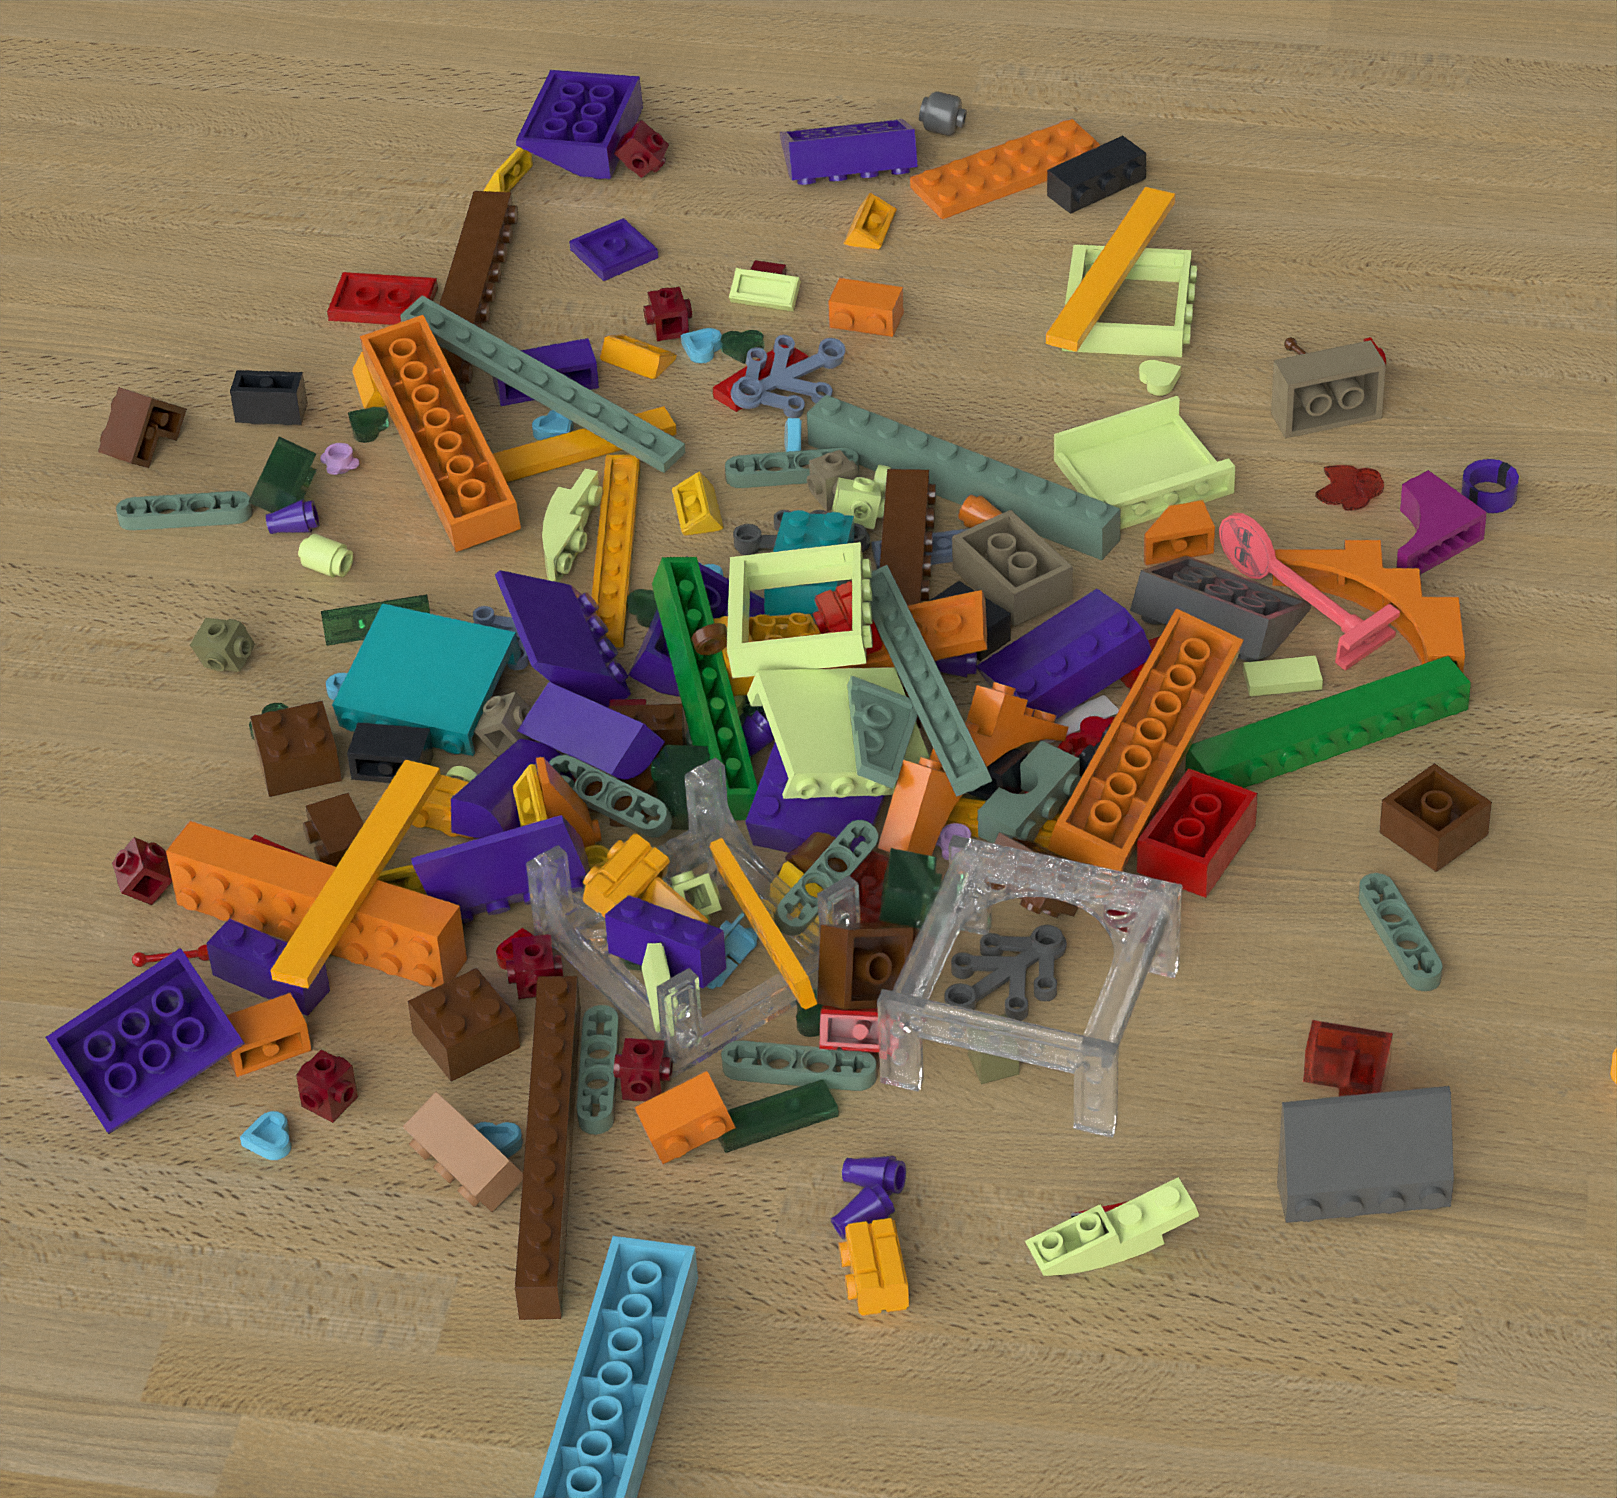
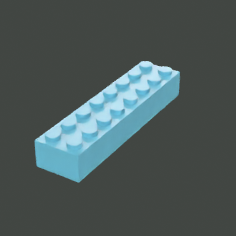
M618 1236L612 1237L534 1498H637L698 1282L696 1249L694 1246Z

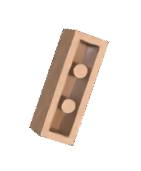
M437 1091L402 1126L413 1137L409 1145L425 1160L432 1155L438 1161L433 1168L448 1183L451 1184L456 1178L462 1184L457 1191L473 1207H476L481 1202L493 1213L523 1181V1173Z

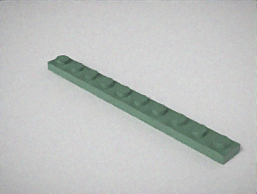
M423 295L401 314V322L424 315L439 346L663 473L685 454V443Z
M888 565L872 571V578H866L870 579L872 601L866 602L871 604L872 619L956 797L966 792L974 791L992 781L987 767Z

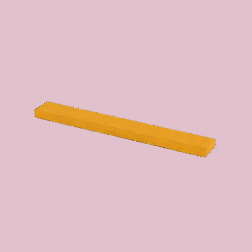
M1149 187L1143 189L1046 333V344L1075 352L1078 351L1174 206L1175 193Z
M606 455L603 494L601 498L591 596L599 607L596 611L597 616L602 619L608 628L606 637L615 647H624L641 467L640 459L633 455Z
M409 760L403 762L271 968L272 980L309 989L441 779L439 767Z

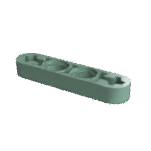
M850 448L738 455L731 457L725 462V479L727 484L735 488L807 483L810 469L802 468V466L808 465L809 460L840 449L849 461L853 460L859 470V456L856 451ZM772 467H780V468H783L782 470H779V471H769V470H767L768 468H772Z
M242 491L131 497L120 501L116 506L119 525L126 530L240 524L248 521L253 514L250 496ZM198 508H209L208 510L202 512L194 511ZM164 510H175L168 514H160Z
M559 755L549 762L558 773L561 771L564 773L570 771L577 779L575 783L567 776L562 775L561 777L589 808L647 837H660L670 829L672 816L665 804L659 799L571 756ZM595 781L603 783V787L598 794L594 796L585 795V789L590 783ZM623 796L632 797V803L627 809L623 811L614 809V805L619 798ZM643 809L646 814L653 817L658 814L660 818L658 821L651 820L648 823L640 812Z
M856 820L848 824L784 896L774 914V922L780 932L790 936L800 935L871 856L878 842V832L871 823ZM860 835L866 839L865 842H860L854 852H852L849 848L853 839L858 838ZM834 857L842 859L847 865V870L844 872L832 870L827 863L828 860ZM817 883L824 888L825 895L820 898L813 897L807 893L805 885ZM800 902L804 907L799 917H795L792 921L786 917L787 913L791 914Z
M1371 873L1364 876L1359 884V902L1404 979L1411 988L1425 992L1436 989L1442 979L1443 965L1441 959L1395 883L1390 877L1380 873ZM1378 894H1383V898H1382V901H1381V902H1380V897H1379ZM1387 914H1395L1401 917L1402 920L1392 923L1385 921L1382 917ZM1408 940L1416 943L1418 947L1404 949L1398 943ZM1419 961H1421L1420 967L1422 968V970H1418Z
M597 1005L589 1008L584 1013L582 1022L576 1108L579 1127L582 1131L594 1135L608 1131L613 1126L615 1118L617 1078H614L613 1068L615 1055L619 1053L620 1028L617 1011L608 1005ZM599 1023H604V1035L597 1034ZM599 1049L609 1052L608 1056L601 1059L589 1056L591 1052ZM595 1079H603L608 1082L606 1086L599 1089L587 1086L590 1081ZM593 1104H599L600 1111L598 1116L593 1117Z
M733 1041L728 1043L721 1052L722 1070L725 1076L737 1081L863 1091L872 1087L877 1079L876 1060L868 1052L844 1051L842 1049L827 1050L812 1046L754 1041ZM743 1058L740 1063H736L738 1059ZM757 1059H761V1065H758ZM776 1059H783L788 1061L789 1065L782 1069H776L769 1066V1063ZM820 1062L829 1066L823 1072H814L808 1068L810 1065ZM837 1066H841V1072H837ZM856 1069H862L861 1073H855Z

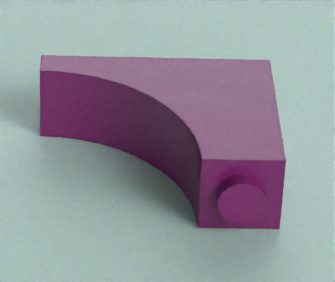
M1427 470L1402 484L1400 512L1411 521L1416 529V533L1405 545L1398 549L1396 568H1419L1421 575L1484 540L1487 512L1432 472Z

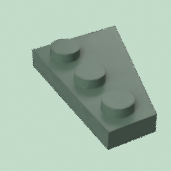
M851 675L847 684L857 775L893 789L917 719L916 710L909 697Z

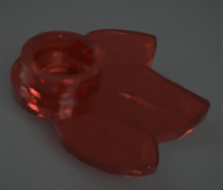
M1350 465L1324 467V473L1331 483L1315 493V497L1328 505L1341 504L1345 511L1359 510L1367 506L1372 498L1382 494L1384 481L1381 478V474L1372 468L1357 469Z

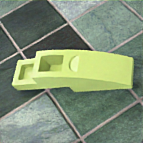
M585 468L572 489L558 486L550 500L545 513L542 531L546 574L550 581L560 582L564 574L570 572L577 554L585 549L587 533L584 532L583 528L593 508L600 504L603 489L599 486L598 471Z
M1178 1177L1106 1213L1101 1204L1026 1240L1025 1243L1043 1276L1080 1273L1103 1268L1164 1245L1162 1234L1199 1217L1194 1202Z

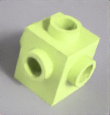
M838 477L832 512L854 516V523L860 524L865 528L874 529L876 518H883L885 497H881L880 485L864 477H856L854 480Z
M690 870L670 878L673 884L670 887L685 900L684 893L688 894L691 899L690 904L705 916L709 922L711 921L709 914L722 910L719 903L720 895L715 882L710 879L709 873L694 876L693 871Z

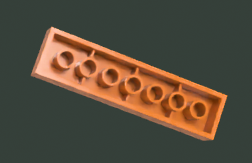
M424 315L360 336L367 368L455 552L520 530L521 525L516 501Z
M1177 608L1175 609L1056 822L1047 848L1048 850L1112 881H1118L1137 846L1138 838L1148 826L1232 671L1244 641L1243 639Z
M189 821L166 850L177 905L183 906L188 910H195L214 916L222 921H227L230 918L263 933L282 938L287 942L293 936L336 868L320 861ZM376 880L332 950L331 955L347 959L355 964H362L381 970L389 975H396L415 981L423 986L436 988L454 979L467 961L460 906Z

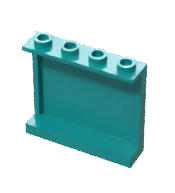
M382 604L332 704L339 726L352 732L355 731L358 722L430 728L432 747L443 749L451 754L461 753L474 756L475 749L472 737L484 712L483 707L490 700L506 664L516 665L521 656L516 632Z

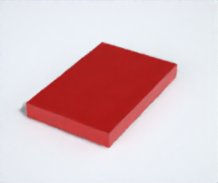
M342 272L327 310L328 321L386 325L400 323L401 314L422 295L431 301L434 300L438 289L437 278Z

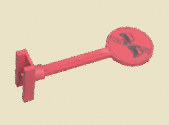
M1233 513L1222 520L1219 527L1221 545L1230 562L1242 574L1254 579H1261L1270 573L1273 574L1278 580L1342 627L1341 631L1345 634L1339 637L1335 663L1346 671L1395 637L1396 631L1390 628L1388 624L1399 617L1400 611L1391 604H1388L1366 620H1362L1356 614L1351 615L1289 567L1277 560L1270 538L1253 518L1244 513Z

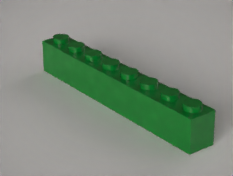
M662 557L652 582V588L712 821H744L748 816L758 787L723 654L720 651L711 655H701L696 652L692 642V636L697 630L714 624L697 557Z
M1445 656L1193 743L1186 754L1185 772L1189 768L1246 788L1466 711L1469 708L1471 682L1451 658Z

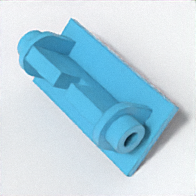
M741 913L732 924L726 920L720 926V929L724 930L727 969L707 985L710 989L721 987L738 966L727 957L728 955L740 964L757 946L758 936L752 928L745 929L740 925L745 915L744 913Z

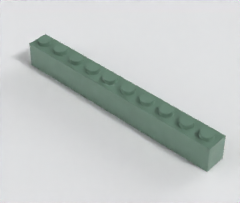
M825 395L807 412L808 445L818 449H853L859 456V465L873 471L877 470L878 465L888 466L891 469L929 470V483L936 484L937 496L962 505L968 496L974 495L978 497L981 495L1002 513L1012 510L1039 536L1099 560H1103L1120 541L1121 509L829 395Z

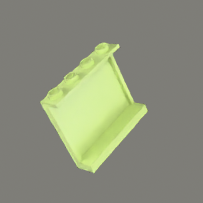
M1178 396L1054 434V462L1079 493L1121 509L1120 530L1158 518L1171 505L1203 500L1205 503L1234 493L1235 465L1229 458L1217 462L1179 416L1180 398Z
M895 667L757 670L747 697L751 706H763L789 778L782 793L784 799L893 795L896 783L892 789L857 775L847 684L852 675L906 696ZM915 722L903 760L919 764L920 757L930 759Z

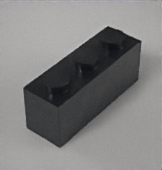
M1122 135L1048 169L1047 196L1070 214L1145 180L1146 152Z

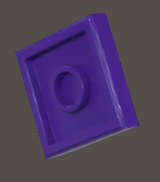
M624 218L569 241L570 250L603 281L658 259V249Z

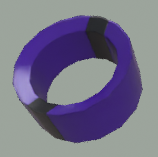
M1495 459L1477 460L1469 464L1463 471L1461 494L1487 513L1504 512L1511 508L1517 500L1519 475L1516 469L1506 462ZM1491 482L1502 485L1506 489L1501 492L1489 493L1476 489L1474 485Z

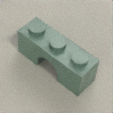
M1041 740L1020 763L1021 789L1028 793L1013 794L999 787L978 810V837L994 844L1000 832L1034 841L1039 829L1047 820H1052L1057 815L1061 804L1073 794L1082 778L1080 776L1079 758Z

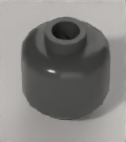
M935 91L929 97H924L920 108L919 121L923 122L925 130L951 136L955 133L957 127L963 128L967 110L962 109L960 97Z

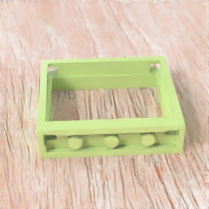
M1073 245L1065 305L1105 246ZM1145 248L1125 278L1129 280L1179 282L1174 326L1096 322L1077 352L1182 357L1183 344H1190L1193 304L1189 303H1194V283L1197 281V266L1191 265L1192 250ZM1062 348V351L1075 352V351H1071V350H1067V349H1063V348Z
M861 542L730 557L727 653L733 678L755 676L757 670L820 669L866 663V648L873 647L871 626L867 625L872 624V610L870 602H866L872 601L870 579H866L872 578L871 560L863 558ZM852 579L853 631L749 642L750 591Z

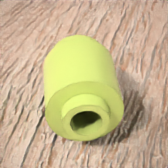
M315 533L309 538H305L299 547L298 555L301 558L302 566L330 577H335L336 575L344 577L349 572L353 563V552L348 550L345 544Z

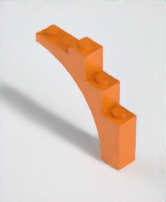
M1345 540L1344 549H1274L1277 560L1289 567L1320 592L1353 601L1374 613L1388 604L1399 610V617L1389 624L1395 627L1412 646L1421 665L1449 656L1457 667L1464 672L1465 650L1459 597H1422L1419 568H1383L1381 540ZM1272 574V586L1288 587Z
M996 682L993 683L992 689L979 685L976 686L967 720L964 721L986 767L1006 752L1025 743L1045 739L1065 741L1069 727L1055 723L1057 715L1037 709L1034 711V709L1026 707L1028 700L1014 696L1015 688ZM934 748L932 749L930 759L920 757L919 764L903 760L877 847L905 858L927 863L930 862L937 840L948 817L962 797V795L956 797Z

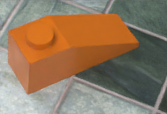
M544 757L536 758L538 779L547 819L562 815L582 837L584 848L595 845V842H600L601 832L598 819L591 820L587 804Z

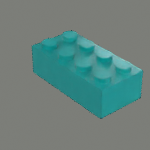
M802 510L783 512L773 552L854 543V516L843 515L839 512L827 514H811ZM848 580L764 589L765 614L778 616L803 613L811 614L813 618L812 613L818 611L814 601L815 596L830 589L835 591L837 586L847 583Z

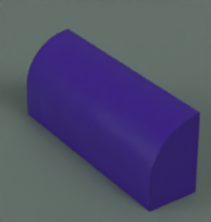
M548 682L517 730L527 737L620 779L633 778L642 773L651 764L665 742L644 723L551 682Z
M525 739L517 740L451 798V833L479 839L521 827L512 786L530 764H534L537 770L536 758L544 757L550 762L561 754L543 743ZM561 771L559 773L560 776H567L573 780V775L570 771L566 773Z

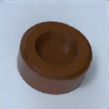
M715 623L697 630L692 636L696 652L701 655H711L727 647L726 625Z

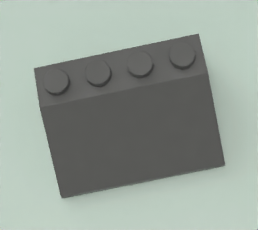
M1183 556L1141 570L1130 611L1142 615L1141 619L1144 622L1154 625H1167L1177 608L1243 639L1238 658L1254 662L1272 655L1306 616L1312 605L1305 600L1189 556Z
M1449 1086L1282 1102L1277 1187L1286 1223L1451 1207L1454 1170L1451 1091Z

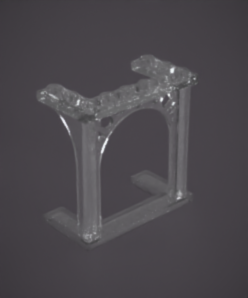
M715 757L685 774L689 830L657 847L670 860L666 876L662 880L671 886L673 885L671 877L690 871L706 862L708 868L705 872L698 875L709 873L710 879L715 882L717 888L729 890L723 878L716 876L718 870L709 847L711 842L722 837L774 921V914L780 901L791 888L764 864L741 833L728 807L725 765ZM557 845L526 862L535 936L551 934L552 948H555L648 1039L665 1040L666 1057L673 1058V1078L722 1050L728 1043L739 1040L799 1004L781 973H778L702 1018L699 977L688 968L656 987L660 1032H656L649 1000L646 999V987L630 973L620 960V957L608 953L607 942L603 946L598 945L597 942L607 941L606 928L601 930L588 929L601 921H605V918L602 917L600 912L597 913L584 903L582 898L585 889L572 895L567 853ZM849 875L817 893L818 916L800 935L790 936L810 954L800 960L799 963L809 977L814 994L817 993L820 925L860 923L859 884ZM799 902L798 907L791 914L787 913L786 917L791 921L795 917L798 918L804 906Z
M953 835L948 845L949 867L892 991L882 989L877 1000L881 1083L919 1092L924 1081L923 1039L1074 1074L1073 1128L1113 1138L1117 1128L1119 1046L1148 973L1175 978L1179 969L1182 885ZM991 883L1005 885V888L1001 890L991 889ZM1022 897H1045L1065 901L1082 908L1094 916L1104 926L1111 938L1114 958L1084 1034L1080 1035L929 1000L960 930L980 935L988 934L992 926V905ZM1109 909L1126 912L1127 914L1111 916L1106 912ZM1127 927L1128 932H1122L1118 928Z

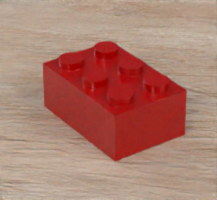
M1188 768L1137 840V873L1206 898L1256 826L1258 793Z

